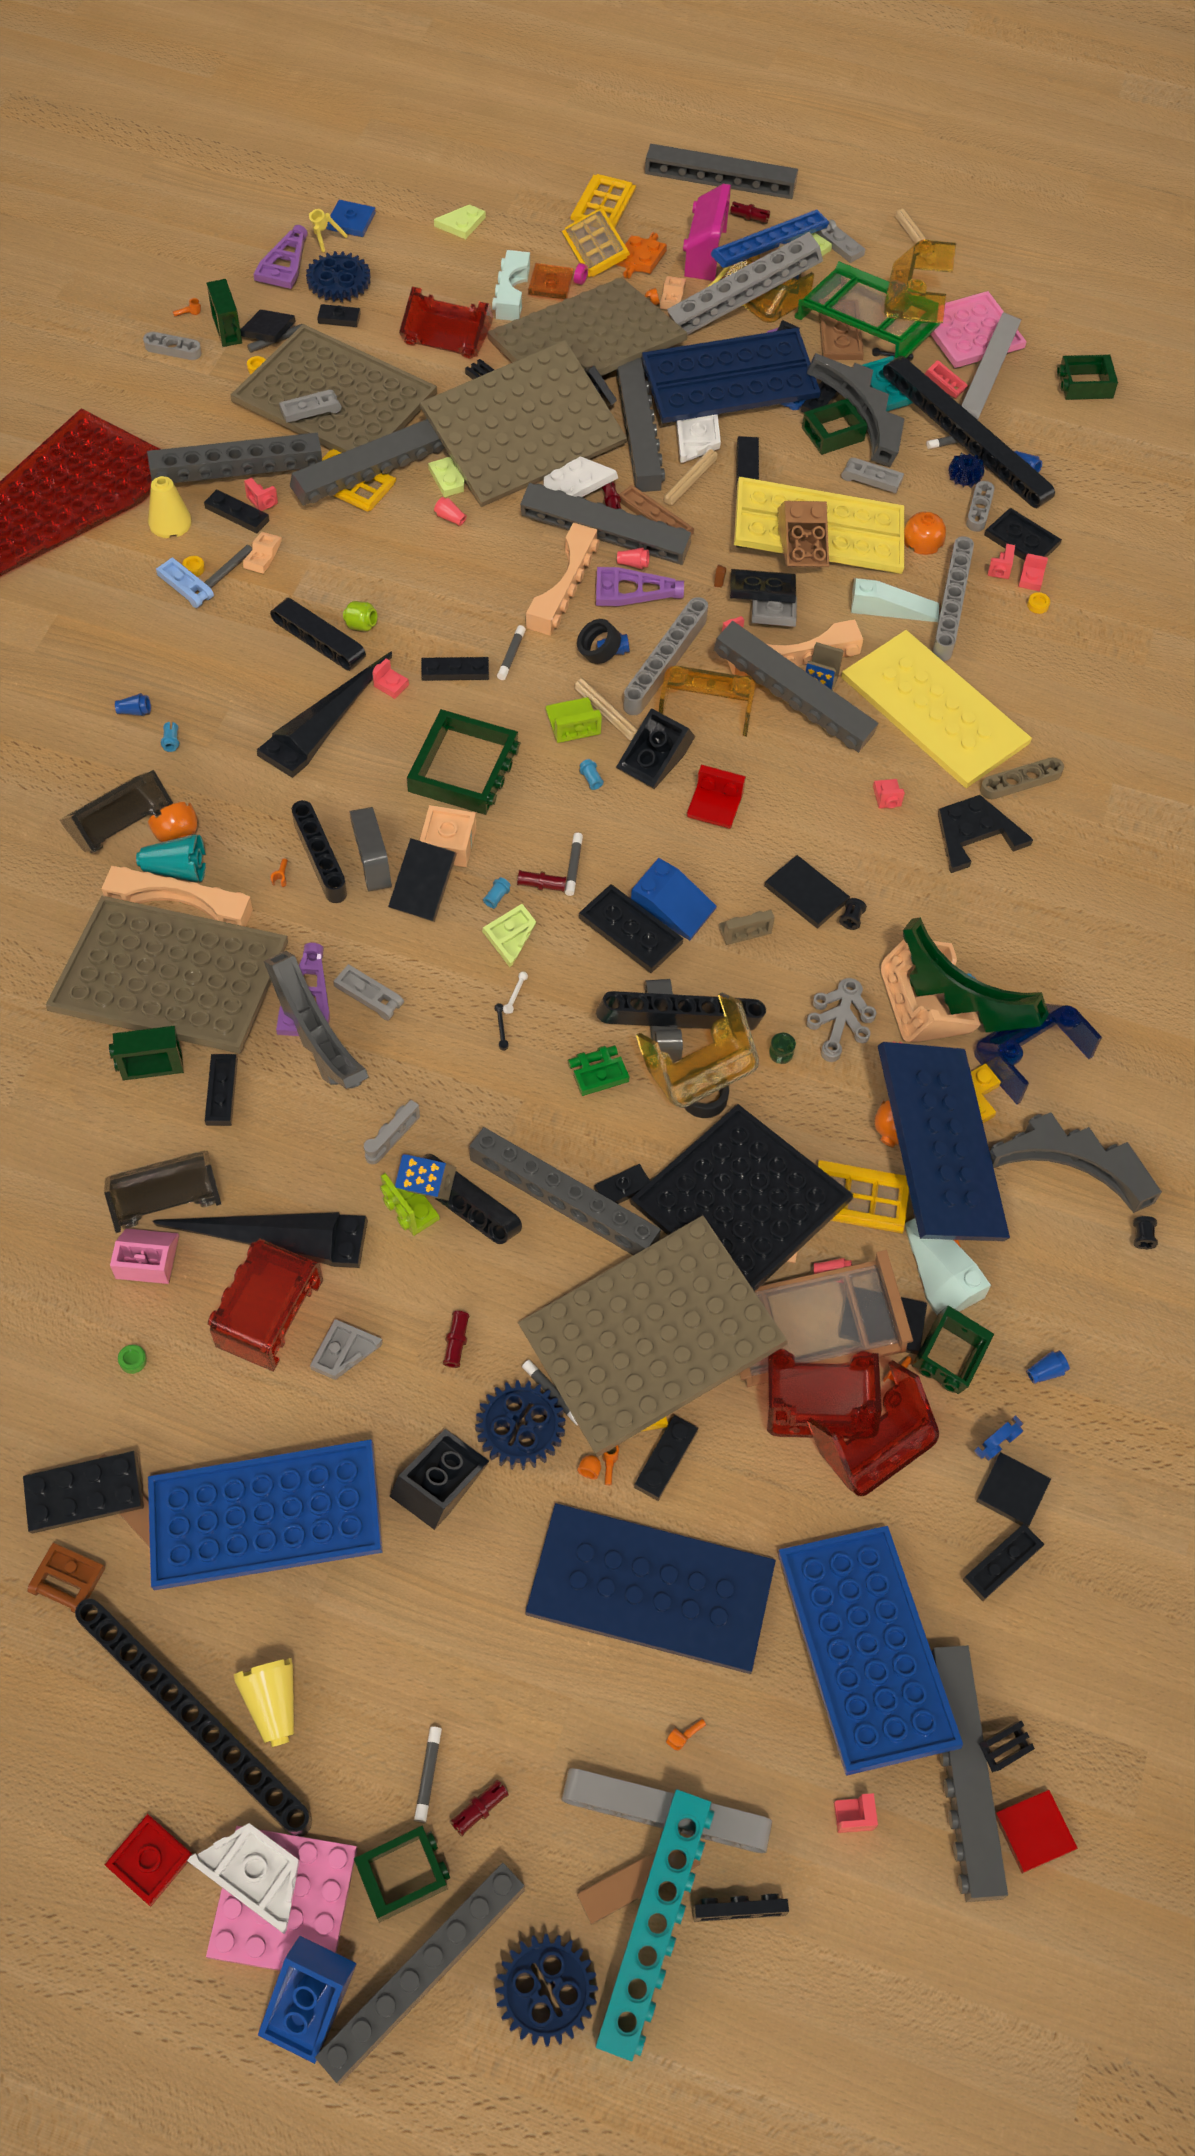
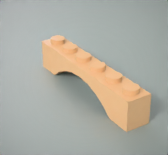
M577 523L572 524L565 540V553L569 560L567 572L552 589L534 597L526 612L527 629L551 636L554 628L559 627L561 615L563 612L566 613L569 599L574 597L576 593L577 583L583 580L585 567L590 566L592 554L598 550L600 540L597 539V529Z
M854 619L834 623L822 635L807 642L794 645H767L799 666L812 661L816 642L842 649L844 651L843 657L861 653L863 637ZM728 661L733 677L748 676V674L739 671L734 664Z
M111 866L101 888L104 896L139 904L167 900L182 902L200 909L213 920L245 927L253 911L251 898L244 893H234L218 887L202 886L195 882L188 883L173 877L166 878L150 872L134 871L127 867Z

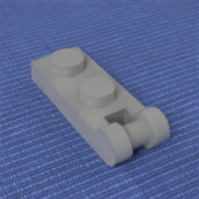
M832 219L829 220L827 228L815 232L832 243V249L849 263L865 255V248L839 229Z
M326 390L279 403L280 411L286 423L326 412L338 413L342 408L333 390Z
M850 458L841 476L845 481L855 480L897 493L903 481L904 473L857 458Z
M349 964L333 981L334 987L377 1012L381 1018L387 1021L394 1015L393 1011L396 1008L399 1009L404 1003L400 995ZM383 999L389 1001L386 1005L381 1003Z
M410 1100L405 1106L402 1105L396 1111L395 1117L390 1123H385L380 1128L375 1139L365 1141V1159L369 1164H377L420 1118L419 1105L416 1102Z

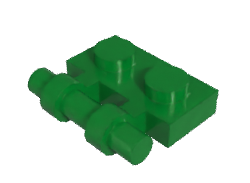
M615 1045L607 1048L602 1046L597 1048V1051L587 1054L582 1052L576 1054V1057L568 1059L570 1069L575 1067L581 1068L574 1070L573 1076L582 1096L629 1082L630 1076L622 1058L611 1059L612 1056L618 1055ZM601 1060V1063H597L591 1066L589 1064Z

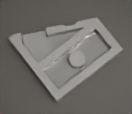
M335 1319L310 1364V1368L315 1372L336 1380L381 1347L382 1339Z

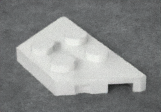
M718 414L676 421L680 463L702 456L709 449L713 451L720 449L721 440Z
M580 456L562 468L555 469L544 477V486L555 491L561 490L571 496L583 497L618 479L616 470Z
M250 1823L239 1828L229 1837H224L213 1843V1846L197 1855L195 1853L189 1857L187 1861L285 1934L288 1927L300 1862L296 1857Z

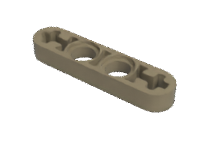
M1052 757L988 776L982 782L980 788L981 795L992 800L1056 781L1062 775L1064 764L1060 759ZM1034 772L1038 775V778H1030L1026 773ZM1006 779H1015L1018 782V784L1011 785L1006 781Z

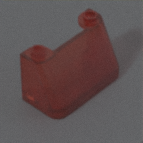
M412 286L399 331L404 342L412 346L418 344L458 353L469 359L478 356L493 321V314L489 303L479 301L477 308L474 304H471L469 308L435 300L433 295L430 294L428 297L421 294L422 288Z
M779 1349L767 1357V1431L770 1435L800 1438L870 1439L878 1434L882 1412L879 1353L858 1352L851 1357L849 1365L795 1363L794 1355L785 1349Z

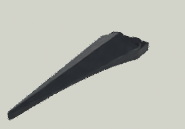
M392 651L273 732L272 737L257 749V756L292 778L309 764L339 720L373 680L372 672L375 666L381 664L385 659L390 660L392 658Z
M339 1212L161 1219L154 1220L153 1223L158 1227L248 1244L333 1267L360 1268L368 1219L366 1216L340 1215Z

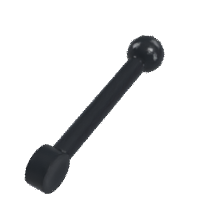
M874 348L872 355L895 357V352L880 351L879 348ZM911 353L907 359L909 361L913 360L914 355Z
M498 1003L494 1009L498 1015L501 1040L499 1042V1049L505 1051L508 1049L509 1043L505 1040L502 1015L503 1005Z

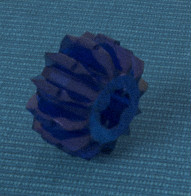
M962 452L960 456H954L948 469L950 480L955 481V485H962L963 488L965 486L972 488L974 484L976 485L981 481L985 472L983 460L978 459V455L972 456L970 453L965 455Z

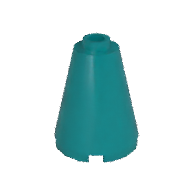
M192 834L145 846L140 849V852H137L136 863L144 872L192 882H201L204 879L206 863H202V855H205L204 842L201 835Z

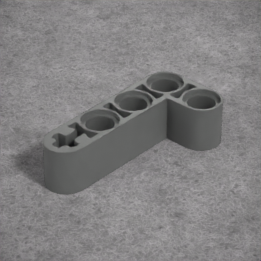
M373 807L349 811L354 836L363 864L368 892L392 887L387 853Z
M645 980V993L673 994L671 980ZM650 1026L655 1066L681 1064L683 1052L681 1029H678V1027Z

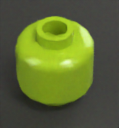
M352 601L343 611V619L351 630L369 631L377 622V611L368 602Z

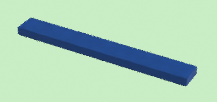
M816 209L712 250L711 256L722 268H726L777 248L780 243L787 244L808 232L812 234L825 229L829 221Z

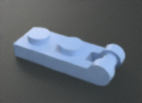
M173 557L156 568L157 575L189 600L194 608H198L202 605V601L205 599L209 600L214 596L212 589Z

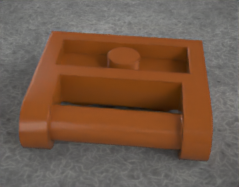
M52 1543L30 1581L27 1592L35 1596L38 1594L71 1608V1612L75 1613L78 1604L85 1599H89L105 1567L96 1561ZM47 1576H51L80 1589V1591L74 1597L44 1582Z

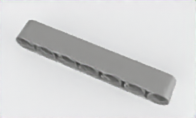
M1005 312L1000 317L962 403V407L977 420L1022 320Z
M966 536L958 537L954 543L932 651L942 661H947L951 658L957 638L974 547L973 540Z
M695 597L688 602L626 687L623 708L627 714L638 715L645 709L706 624L708 602L704 598Z
M571 1768L568 1770L561 1800L573 1806L663 1829L674 1793ZM711 1803L710 1809L715 1811L710 1829L703 1828L701 1839L756 1853H767L772 1826L771 1819ZM683 1819L678 1824L679 1833L693 1836L695 1825L691 1820Z

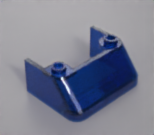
M1046 1004L1049 1015L1042 1026L993 1032L977 1043L974 1050L975 1058L981 1065L987 1064L1001 1081V1088L1016 1105L1021 1103L1029 1085V1082L1014 1066L1023 1057L1022 1045L1057 1024L1088 1059L1094 1056L1102 1036L1076 1008L1068 1005Z

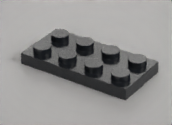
M612 884L579 912V919L650 973L658 968L683 944V937Z
M135 1451L23 1476L28 1532L31 1534L144 1508L138 1457Z

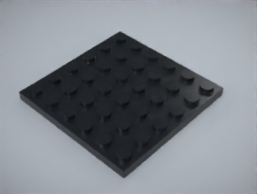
M737 1104L631 1198V1205L667 1235L703 1215L755 1292L853 1200V1194Z

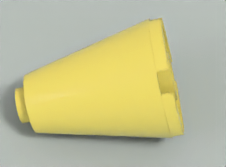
M164 476L155 478L151 483L148 524L151 532L162 538H170L169 535L177 534V537L181 536L191 526V515L173 481Z
M292 1658L251 1668L249 1672L243 1673L241 1671L234 1674L235 1683L264 1743L271 1742L272 1747L288 1743V1736L294 1734Z

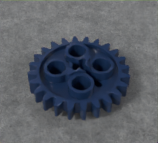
M334 251L333 255L327 252L326 257L319 255V260L313 259V264H309V269H306L308 288L312 289V293H317L319 298L324 296L325 300L332 298L333 302L337 298L341 302H343L344 298L350 301L351 296L358 298V293L364 294V289H368V284L371 283L370 269L368 264H365V260H359L358 255L352 257V253L345 255L344 251L340 255L336 251Z
M516 1380L515 1388H511L508 1382H506L505 1391L503 1392L498 1387H495L496 1396L493 1397L487 1394L486 1400L488 1404L480 1403V1410L483 1413L476 1414V1420L481 1422L475 1425L476 1432H481L477 1439L478 1442H485L482 1446V1451L492 1450L490 1460L499 1456L500 1466L509 1461L511 1470L514 1469L516 1463H520L522 1470H525L527 1462H530L533 1468H536L537 1459L546 1463V1453L554 1456L555 1449L553 1446L561 1447L562 1440L559 1437L565 1436V1429L561 1427L565 1425L566 1420L560 1417L563 1415V1408H556L558 1398L549 1400L551 1391L548 1390L542 1394L541 1384L537 1385L535 1389H531L530 1381L526 1383L525 1387H521L519 1380ZM513 1403L521 1406L518 1411H510L507 1407ZM532 1404L533 1407H531L525 1417V1425L520 1426L514 1444L509 1446L508 1443L516 1433V1425L521 1424L527 1406ZM536 1415H543L546 1420L542 1423H537L532 1418ZM499 1427H505L509 1432L505 1435H498L495 1433V1430ZM528 1438L534 1444L530 1447H524L520 1444V1441Z
M545 1934L543 1943L540 1944L536 1937L532 1936L531 1947L528 1948L521 1941L520 1954L513 1950L509 1951L513 1962L502 1961L501 1963L507 1974H497V1979L504 1983L503 1987L495 1989L496 1994L504 1996V1999L497 2003V2008H507L501 2019L506 2021L512 2018L513 2023L509 2031L513 2032L518 2028L522 2029L520 2034L521 2041L530 2034L532 2035L533 2046L537 2044L539 2037L544 2039L545 2047H549L550 2038L555 2037L558 2045H562V2034L566 2033L571 2040L574 2039L572 2028L575 2026L583 2031L585 2027L580 2019L582 2017L586 2019L592 2018V2014L586 2007L596 2006L597 2004L596 2000L589 1997V1994L598 1991L597 1986L589 1985V1981L596 1977V1972H586V1969L591 1964V1960L580 1961L583 1949L581 1948L573 1953L571 1951L573 1941L570 1940L563 1947L561 1946L560 1935L557 1936L554 1943H550L548 1934ZM549 1958H555L561 1964V1970L556 1975H549L543 1969L544 1962ZM533 1963L537 1965L545 1983L548 1986L551 1984L555 1986L552 1990V1996L563 2013L561 2017L556 2015L548 1997L538 1994L541 1991V1984L531 1969ZM523 1975L531 1977L534 1981V1987L528 1993H521L516 1988L517 1979ZM571 1987L576 1991L577 2000L574 2004L565 2005L561 2002L559 1994L563 1988ZM538 2005H544L550 2011V2017L544 2023H538L532 2017V2011Z

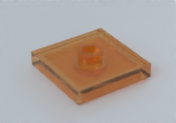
M535 263L528 295L567 299L574 275V268Z

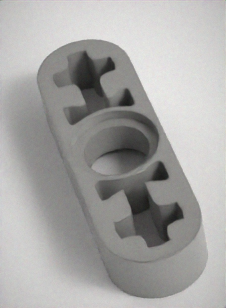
M149 332L143 337L145 349L148 352L188 360H196L202 354L200 343L194 339L158 332ZM172 344L177 345L176 347H168Z
M980 481L976 484L966 522L967 527L972 531L978 532L985 528L995 489L991 482ZM982 491H986L985 496L981 495ZM976 504H982L985 508H978ZM976 516L980 517L979 522L975 521Z

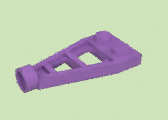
M295 225L260 261L253 274L254 281L292 289L299 275L303 245L308 236V232L303 226ZM286 246L296 248L295 253L285 251L284 249ZM278 258L291 261L290 267L273 263Z
M597 567L596 606H622L670 597L684 598V581L619 567ZM622 580L635 582L638 585V589L632 593L622 594L618 590L619 582ZM643 583L656 584L660 586V589L644 592L642 585Z
M307 943L304 945L303 957L299 967L303 976L304 974L317 975V987H308L312 995L315 996L317 1005L329 1024L330 1013L322 964L324 948L318 943ZM280 1006L276 1028L277 1035L299 1036L294 1021L284 1014Z

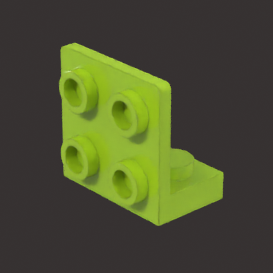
M588 697L546 706V713L557 743L601 734L602 716L600 710H593Z
M386 1173L381 1175L382 1186H380V1189L384 1194L382 1199L390 1211L394 1209L398 1214L397 1220L403 1230L409 1229L412 1235L415 1236L440 1220L439 1214L425 1195L398 1189Z

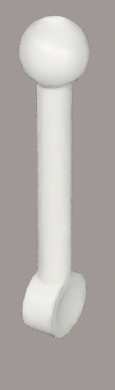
M524 971L519 973V981L508 1004L503 1006L505 1014H510L514 1010L512 1005L523 981L528 978V974Z

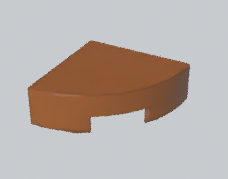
M717 565L714 587L722 588L724 584L726 567L722 565Z

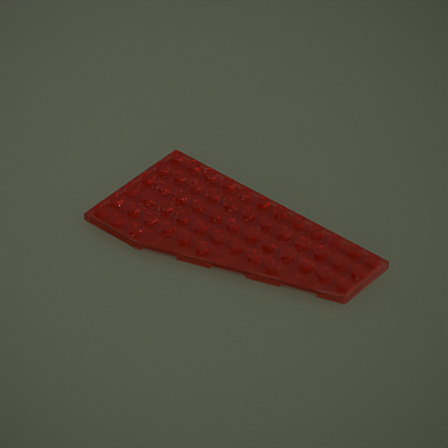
M82 408L77 411L0 481V576L141 504L150 495L152 483L147 451L161 449Z

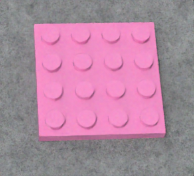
M989 291L939 305L937 320L941 321V323L930 335L955 368L982 360L1004 311ZM925 309L919 310L918 318L926 311ZM1018 330L1007 353L1023 349L1026 346L1027 341Z
M259 1830L300 1861L287 1931L283 1934L222 1888L206 1957L208 1959L281 1971L285 1957L299 1936L336 1953L355 1863L353 1858L356 1857L357 1846Z

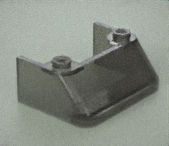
M153 769L139 774L61 818L60 822L84 852L89 851L92 854L103 848L101 843L105 839L143 817L149 815L150 817L153 815L157 817L161 814L160 810L173 804V801Z
M208 1151L187 1154L116 1173L105 1178L104 1194L115 1233L121 1232V1226L123 1229L138 1225V1220L142 1218V1215L190 1202L200 1204L201 1207H208L215 1203L216 1206L222 1205Z

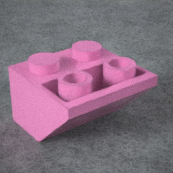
M126 1228L115 1241L110 1267L115 1279L169 1284L179 1234Z

